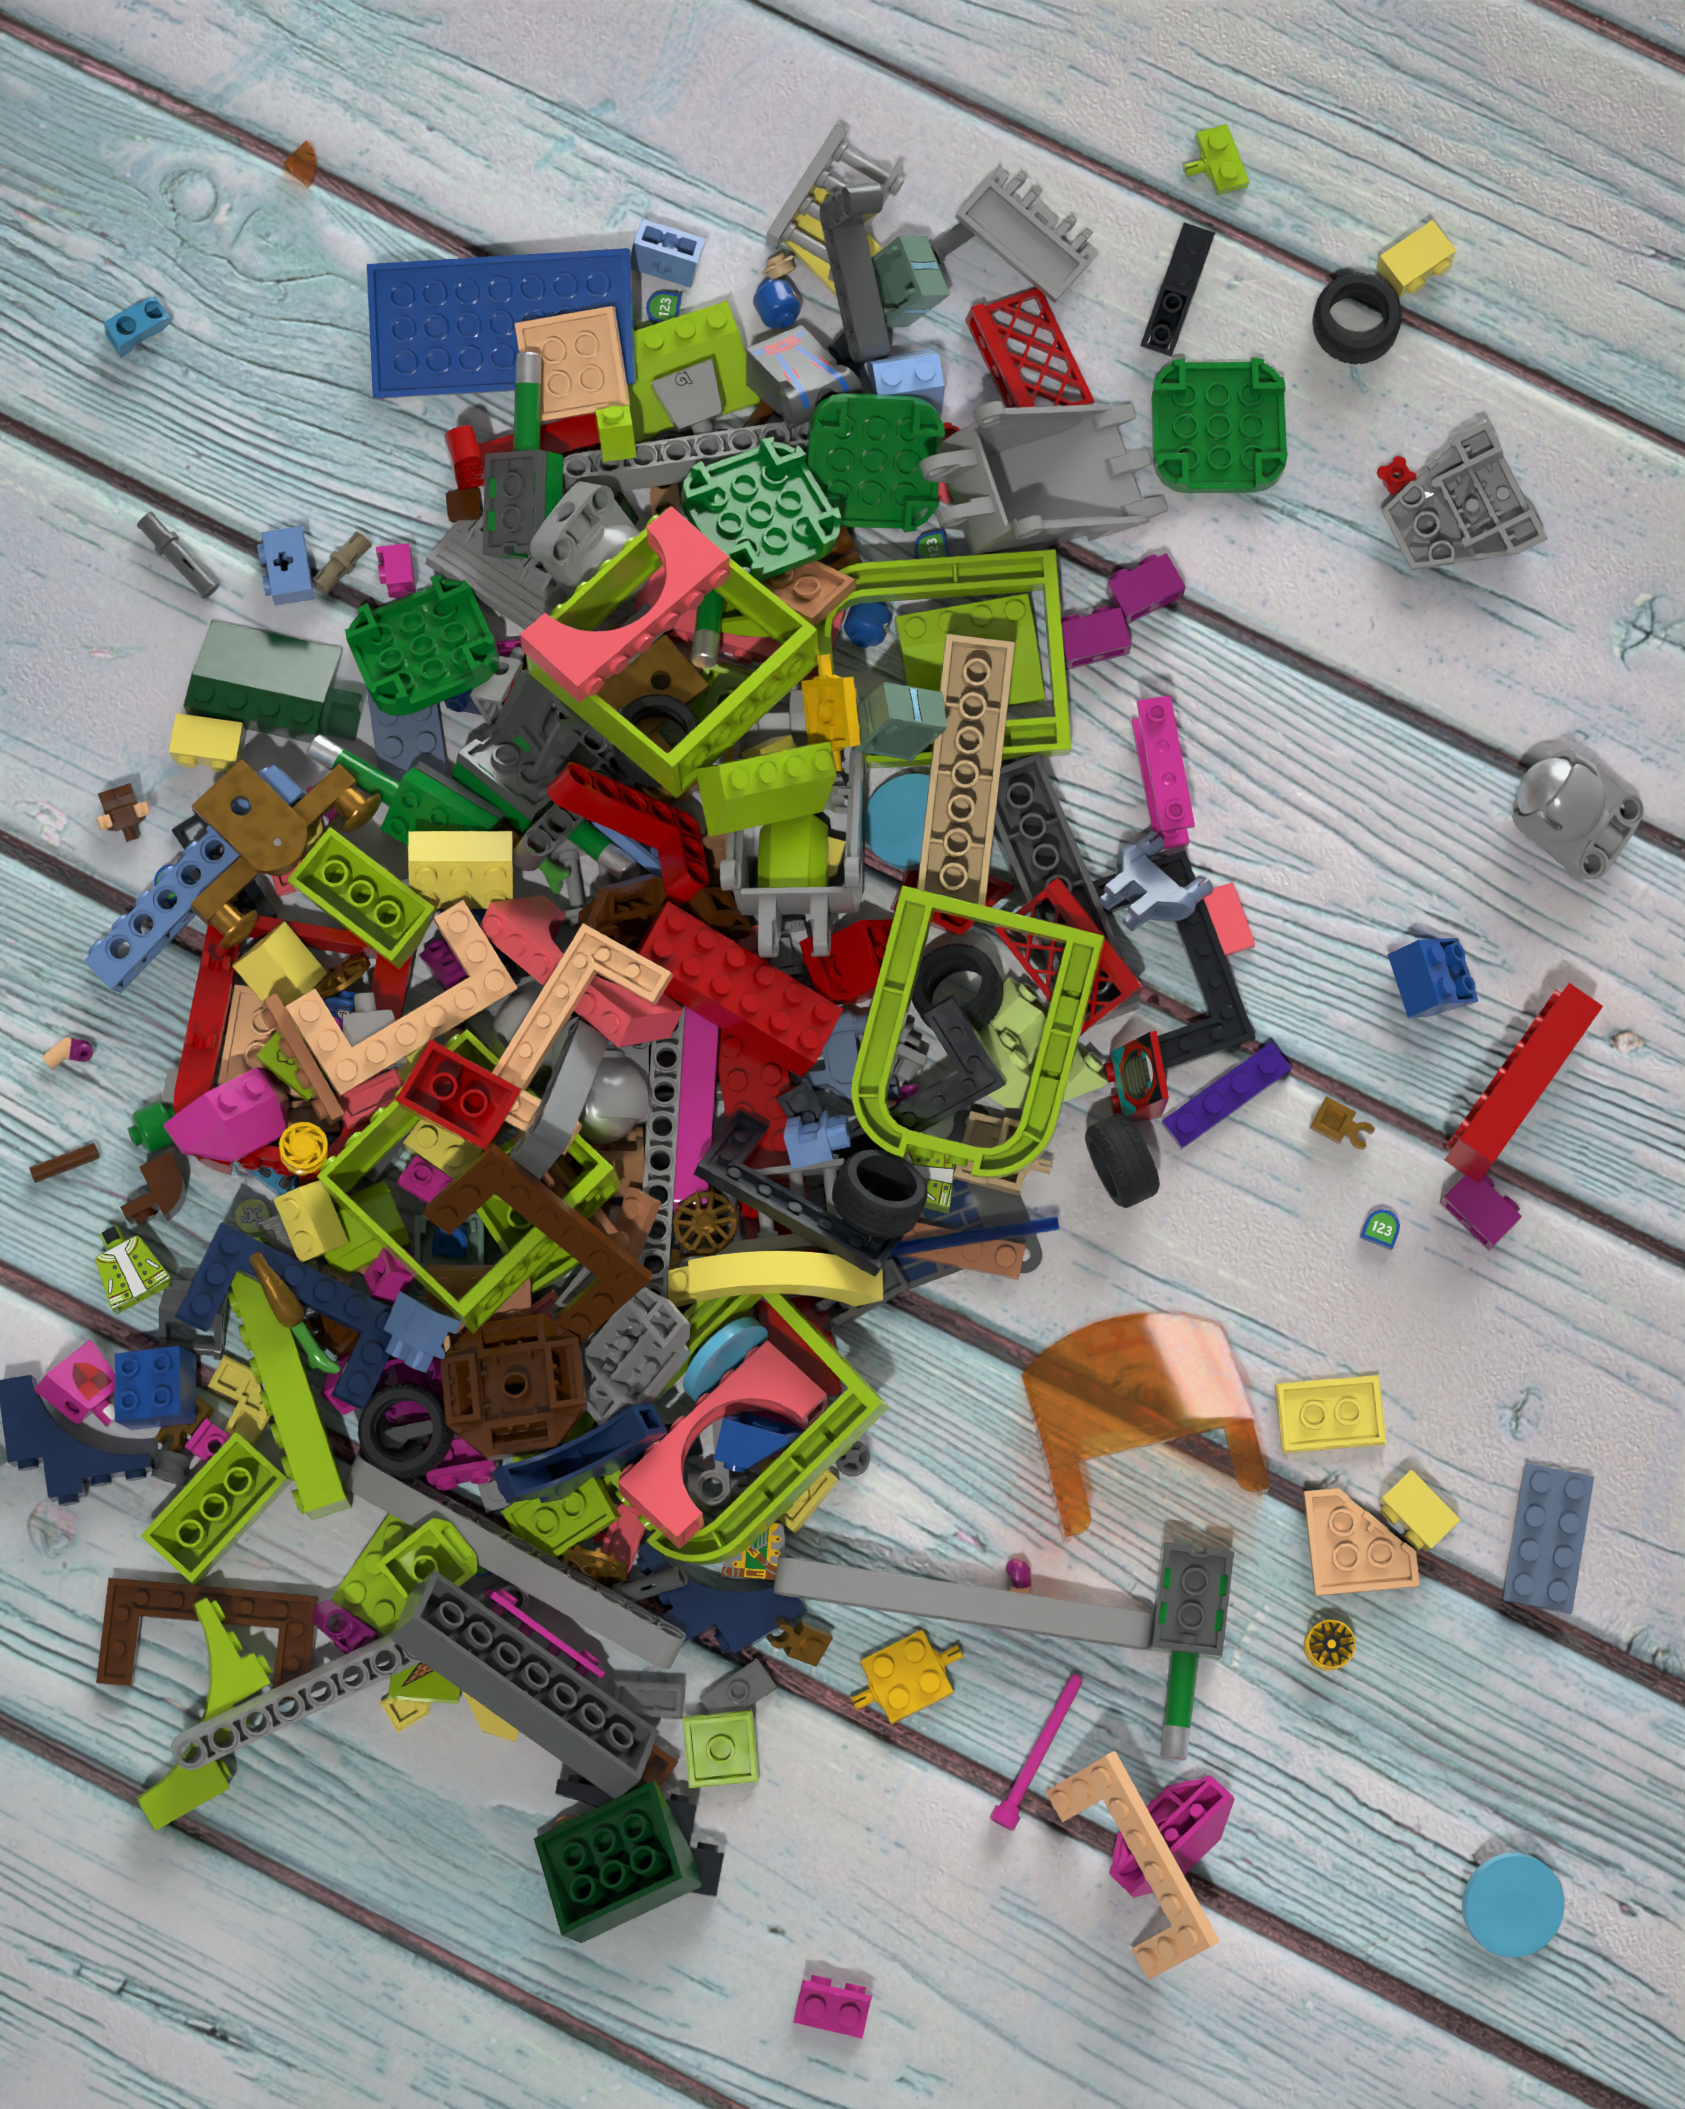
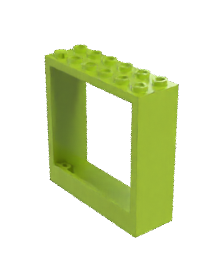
M655 515V516H653V517L648 521L646 527H647L650 523H652V522H653L657 517H659L660 515ZM646 527L636 538L631 537L623 545L622 550L612 560H606L599 567L594 577L588 582H582L565 604L557 605L552 610L550 617L571 628L593 631L652 576L663 564L658 555L648 545ZM729 558L730 575L727 581L721 587L713 588V590L782 646L668 754L597 694L591 697L587 696L579 703L526 655L529 674L676 798L697 780V768L713 765L818 665L816 655H819L818 630L731 558Z
M467 1029L461 1035H454L445 1045L449 1050L491 1073L499 1062V1059ZM401 1087V1088L397 1091V1093L395 1094V1098H397V1096H398V1094L400 1093L402 1087ZM529 1087L526 1088L525 1091L540 1099ZM394 1100L387 1108L382 1107L377 1110L370 1119L371 1124L362 1132L354 1133L347 1140L346 1148L337 1157L332 1156L326 1160L320 1168L321 1173L317 1177L329 1195L474 1334L560 1246L533 1226L457 1301L346 1194L421 1120V1118L401 1108ZM577 1134L567 1152L586 1170L570 1184L571 1189L561 1199L588 1220L621 1187L614 1167Z

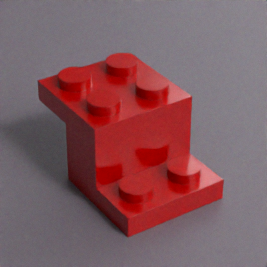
M893 919L859 920L832 934L830 956L811 957V953H813V937L800 941L803 961L808 967L814 991L836 1005L859 1004L873 998Z

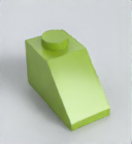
M629 405L610 406L605 409L595 410L603 462L637 458Z

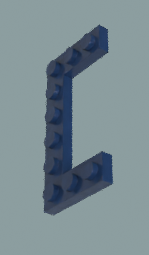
M221 1222L174 1317L207 1332L236 1272L260 1284L256 1271L249 1262L250 1256L260 1252L267 1264L289 1287L301 1305L359 1333L331 1396L362 1411L369 1401L390 1356L385 1351L392 1335L386 1332L384 1327L392 1308Z

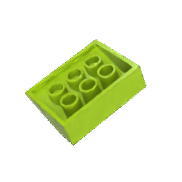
M728 301L634 331L636 384L627 385L635 444L651 440L661 430L674 428L650 387L651 382L710 359L713 363L723 413L721 416L760 403L759 396L746 385V353Z
M1028 593L895 616V633L906 686L939 691L946 635L950 634L1015 642L1008 707L1045 700L1036 633Z

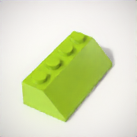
M830 741L697 768L696 774L708 836L713 837L823 812L836 778Z
M331 827L326 830L287 879L295 890L399 970L420 945L436 910L433 905Z
M235 1432L140 1537L193 1585H198L288 1487L291 1481L241 1435Z

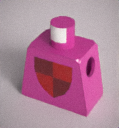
M91 1339L49 1371L34 1389L40 1396L76 1424H80L91 1414H94L106 1427L115 1421V1405L110 1401L115 1394V1373Z

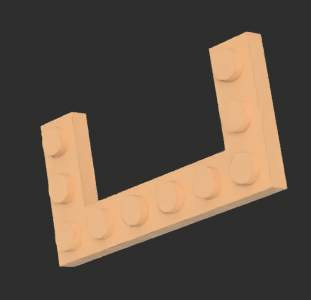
M464 900L434 917L433 921L469 978L354 1047H351L316 989L285 1006L286 1011L339 1097L428 1044L430 1039L438 1038L518 989Z
M584 923L492 1072L523 1090L505 1122L524 1133L532 1124L541 1102L540 1099L527 1093L525 1090L596 973L655 1006L673 977L670 971ZM577 1122L569 1143L561 1153L564 1156L583 1126L580 1122Z
M1116 1751L1109 1753L1045 1791L1062 1823L1099 1801H1104L1128 1848L1140 1866L1145 1879L1157 1897L1162 1910L1169 1919L1171 1927L1131 1948L1148 1980L1220 1942Z

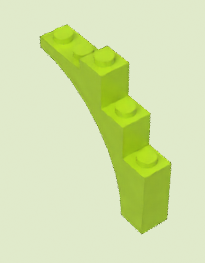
M206 1597L192 1604L203 1628L209 1655V1687L200 1723L234 1708V1704L271 1684L267 1676L272 1673L263 1655L256 1657L254 1652H249L242 1657L239 1656L237 1652L243 1650L234 1632L231 1631L227 1634L221 1624V1621L226 1618L216 1600L210 1603ZM247 1717L246 1726L250 1727L252 1723ZM223 1727L216 1730L213 1741L215 1743L225 1742L230 1735V1729ZM190 1743L182 1758L188 1759L193 1757L197 1752V1744ZM222 1759L217 1762L212 1761L194 1770L184 1769L177 1762L158 1783L136 1799L150 1825L156 1831L230 1789L226 1780L232 1776Z

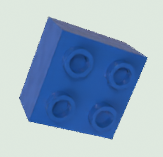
M181 1346L115 1353V1422L130 1430L196 1423V1355Z

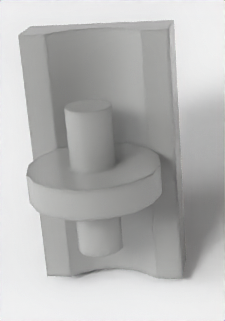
M909 1023L904 1027L896 1058L899 1063L893 1073V1077L906 1084L913 1080L918 1071L923 1072L928 1058L905 1046L907 1044L918 1049L921 1040L911 1036L914 1026Z

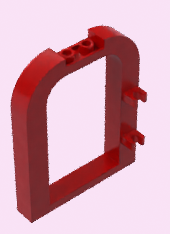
M258 915L256 925L247 937L263 939L282 921H285L308 948L354 956L361 953L363 957L376 959L370 990L375 996L376 1011L392 1010L395 1021L402 1018L415 951L399 970L350 931ZM211 924L207 927L174 1090L175 1115L204 1093L214 1088L237 974L231 965L240 958L243 944L242 941L228 949L220 948L219 943L223 936ZM390 1070L381 1071L380 1073L376 1074L375 1076L371 1077L370 1079H372V1078H374V1077H376V1076H378V1075H381V1074H383V1073H385V1072H387V1071H390ZM370 1120L348 1130L344 1125L340 1137L328 1147L327 1160L332 1156L337 1157L346 1148L347 1140L354 1133L362 1132L371 1124ZM266 1145L235 1161L239 1163L240 1167L248 1170H259L260 1167L273 1169V1172L279 1175H294L282 1164L279 1147ZM193 1155L213 1170L228 1175L232 1174L234 1162ZM320 1170L306 1176L299 1175L300 1187L319 1181L317 1176L321 1173Z

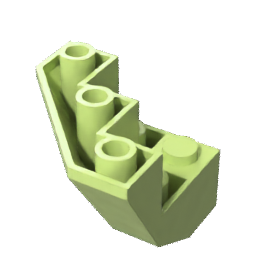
M1009 977L1003 984V1001L1000 1010L997 1011L998 1014L990 1021V1024H987L985 1028H981L982 1030H980L978 1035L1007 1080L1006 1085L987 1096L1005 1108L1024 1109L1049 1009L1041 1002L1037 992L1026 982L1020 984ZM1078 1042L1063 1102L1101 1088L1108 1083L1102 1070L1104 1067L1102 1061L1095 1054L1089 1052L1080 1042Z

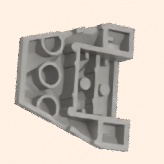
M1488 421L1457 436L1450 443V447L1437 460L1434 459L1427 465L1428 469L1415 481H1411L1382 509V513L1411 570L1518 555L1548 540L1534 510L1529 508L1503 458V450Z
M586 1267L582 1268L549 1310L553 1321L556 1322L558 1313L598 1278ZM646 1287L642 1288L583 1342L580 1341L587 1411L599 1426L617 1416L631 1405L653 1402L690 1356V1350L685 1345L690 1339V1323L672 1301Z

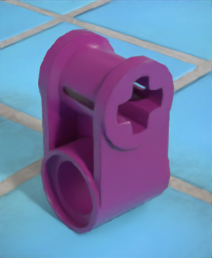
M333 1600L321 1601L312 1612L314 1625L334 1642L333 1644L344 1654H348L380 1638L359 1618L354 1617ZM338 1613L335 1623L327 1626L328 1619L333 1614Z

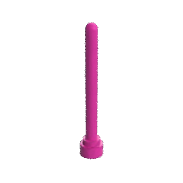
M1073 1674L1068 1679L1006 1801L1002 1800L999 1806L995 1805L989 1818L1002 1827L1011 1831L1015 1830L1020 1820L1018 1815L1021 1810L1018 1807L1082 1685L1083 1680L1080 1675Z

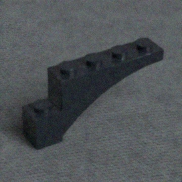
M567 1774L566 1781L557 1780L555 1791L557 1796L581 1801L596 1808L614 1800V1798L597 1786L587 1785V1779L584 1777ZM671 1794L670 1800H665L693 1854L702 1887L690 1893L717 1897L724 1853H718L719 1846L698 1842L697 1848L690 1847L698 1806L691 1804L692 1797Z

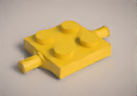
M831 654L816 655L819 676L812 680L801 681L807 742L809 745L830 741L836 772L843 771L840 750L846 747L861 745L854 677L832 675Z
M920 1630L860 1660V1664L868 1678L869 1689L850 1697L856 1711L876 1702L884 1710L890 1724L893 1725L953 1695L954 1691L946 1677L945 1666L963 1658V1655L958 1645L938 1654L930 1646L923 1630Z

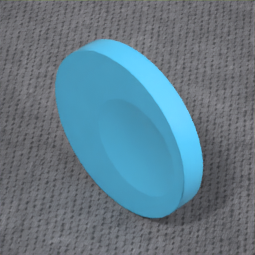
M906 774L893 778L873 794L865 809L863 830L866 841L874 854L882 862L893 868L919 870L929 783L928 775Z
M752 1317L740 1318L726 1325L705 1343L690 1363L684 1377V1391L695 1402L705 1393L711 1394L719 1386V1382L725 1373L731 1369L736 1370L744 1363L746 1354L753 1347H760L768 1340L767 1330Z
M1521 1853L1500 1854L1484 1862L1469 1878L1462 1897L1463 1919L1471 1936L1488 1951L1499 1956L1512 1958L1530 1955L1549 1943L1561 1925L1565 1908L1562 1886L1553 1871L1538 1859Z

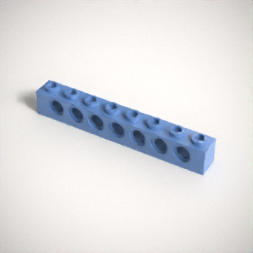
M274 764L270 768L265 767L258 773L291 808L306 795L282 769ZM239 799L233 802L231 810L238 816H244L251 810V805L248 801ZM209 825L206 828L207 833L199 842L194 841L188 845L183 851L182 855L184 857L175 866L171 865L162 872L159 877L160 882L152 890H147L138 897L135 902L136 907L128 915L124 914L114 922L111 927L113 931L104 940L99 939L88 950L89 956L84 962L110 989L119 993L125 990L196 916L191 910V903L240 857ZM223 844V856L218 860H213V849L217 845ZM194 869H199L201 872L199 881L194 885H190L188 881L190 872ZM175 893L177 896L176 905L167 910L165 908V899L168 895ZM151 917L153 928L149 933L143 934L141 925L145 919ZM128 942L129 953L126 957L120 959L117 953L118 948L122 943Z

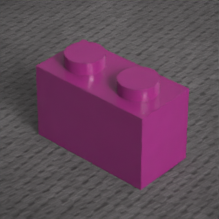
M1165 553L1159 557L1156 554L1146 557L1140 561L1139 567L1129 572L1127 569H1122L1110 576V581L1107 582L1105 592L1114 609L1121 607L1125 623L1128 625L1182 598L1186 587L1168 554Z
M1104 606L1095 609L1088 616L1079 617L1078 614H1073L1061 619L1065 671L1130 654L1132 643L1121 607L1112 609L1111 606Z
M1486 1174L1479 1183L1465 1175L1444 1196L1440 1204L1490 1251L1522 1218V1215L1518 1213L1520 1208L1510 1197L1506 1195L1502 1197L1493 1189L1495 1184Z

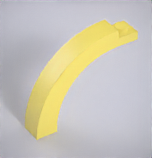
M756 1251L722 1254L688 1260V1266L668 1270V1300L672 1301L676 1307L736 1295L798 1294L832 1299L856 1307L883 1300L882 1268L874 1277L839 1256L832 1254L799 1251Z

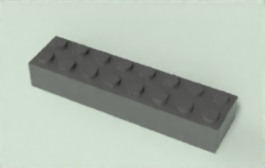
M1038 753L1001 767L993 834L1023 906L1048 888L1047 885L1059 878L1124 960L1103 906L1098 902V894L1040 754ZM1048 898L1037 906L1035 919L1054 922L1056 908ZM1060 914L1059 923L1068 924ZM1036 936L1039 945L1051 946V940ZM1056 941V947L1065 948V943ZM1041 950L1048 965L1050 951ZM1055 951L1053 971L1059 972L1064 952ZM1101 968L1100 977L1109 978L1105 971ZM1052 975L1053 980H1054L1055 985H1056V981H1057V977H1058V976H1053V975ZM1100 981L1097 1001L1110 1003L1122 993L1114 983ZM1093 984V988H1092L1090 1000H1092V997H1093L1094 984ZM1139 993L1131 996L1095 1025L1139 1009L1141 1003ZM1090 1004L1087 1007L1084 1023L1090 1019ZM1097 1005L1096 1013L1103 1009L1105 1006Z
M432 1571L411 1591L390 1637L392 1641L612 1798L621 1797L640 1781L659 1733L657 1729L437 1571Z

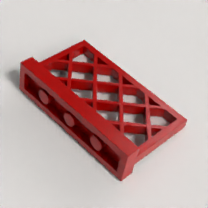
M1034 288L987 306L981 303L971 307L965 322L1006 408L1035 407L1033 402L1036 395L1054 402L1053 406L1058 404L1061 406L1094 404L1095 401L1040 290ZM1035 299L1040 309L1038 318L1019 311L1022 303ZM1002 311L1013 316L1008 329L996 324L991 314ZM1016 318L1034 325L1030 338L1012 331ZM1038 327L1051 332L1054 338L1051 347L1034 340ZM1008 338L1026 344L1022 357L1008 351L1006 347ZM1030 347L1048 354L1044 366L1026 359ZM1052 356L1065 361L1068 367L1065 375L1047 368ZM1022 366L1040 373L1036 386L1022 380L1020 376ZM1044 375L1062 383L1057 395L1039 388ZM1065 385L1078 389L1083 399L1072 402L1062 398L1061 395Z
M1059 878L1047 885L1048 888L1015 913L1025 916L1031 912L1030 917L1035 918L1037 906L1048 898L1056 908L1054 922L1051 923L1103 935ZM1060 914L1068 924L1059 923ZM995 928L994 930L1051 1003L1053 996L1050 990L1052 975L1058 976L1059 973L1053 971L1055 951L1064 952L1065 948L1056 947V941L1051 940V946L1032 944L1033 935L1029 934L1027 944L1013 942L1005 932L1008 929ZM1105 936L1094 980L1093 997L1088 1003L1091 1005L1090 1019L1083 1023L1081 1035L1131 996H1135L1144 989V986ZM1018 947L1026 948L1025 957ZM1031 949L1050 951L1048 970L1034 969L1029 963ZM1101 968L1105 971L1109 978L1100 977ZM1038 974L1047 975L1046 984ZM1100 981L1114 983L1122 993L1110 1003L1097 1001ZM1097 1005L1105 1006L1103 1009L1096 1013Z

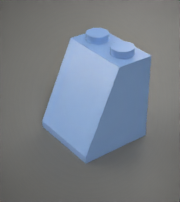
M924 349L892 354L887 358L866 361L871 394L906 395L923 398L934 406L937 413H942L945 385L939 354L934 350Z

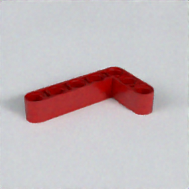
M595 413L566 418L540 426V450L563 455V460L571 454L601 450ZM464 425L453 428L444 435L448 458L459 490L484 486L485 454L513 452V434L478 444L474 428Z
M569 763L547 786L549 797L558 806L656 849L664 889L674 903L686 906L700 888H705L710 883L699 825L686 812L577 763Z

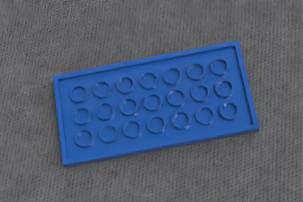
M628 248L366 264L372 392L375 399L515 391L516 355L519 353L515 323L614 306L616 311L627 385L636 384L631 255Z

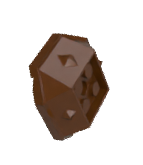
M647 874L600 887L596 898L578 912V930L584 923L635 952L653 918L668 901L683 911L686 910L687 905L680 906L674 903L665 892L663 879L656 875ZM596 973V976H598V977H600V978H602V979H604V980H606V981H609V982L614 983L613 981H611V980L605 978L604 976H602V975Z
M543 1313L488 1321L474 1334L468 1329L455 1345L445 1352V1358H440L446 1425L489 1461L545 1453L561 1446L587 1409L580 1340L576 1335L564 1329ZM514 1384H525V1388L521 1393L517 1395L509 1394Z

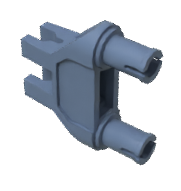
M1149 832L1136 844L1128 843L1119 849L1116 862V876L1105 885L1103 890L1106 893L1098 901L1109 910L1126 898L1132 905L1128 908L1130 915L1124 918L1122 923L1132 932L1148 920L1178 921L1185 919L1194 913L1198 902L1213 892V885L1210 880L1200 885V883L1206 880V876L1199 875L1194 881L1183 888L1149 860L1156 853L1164 849V841L1161 836L1151 842L1157 836L1156 832Z
M851 1010L844 1011L840 1015L819 1058L823 1057L825 1070L805 1073L802 1077L798 1076V1083L807 1079L814 1091L829 1090L853 1106L852 1079L858 1058L856 1039H858V1035L864 1034L869 1013L855 1015V1012H851ZM896 1077L891 1078L888 1099L898 1098Z

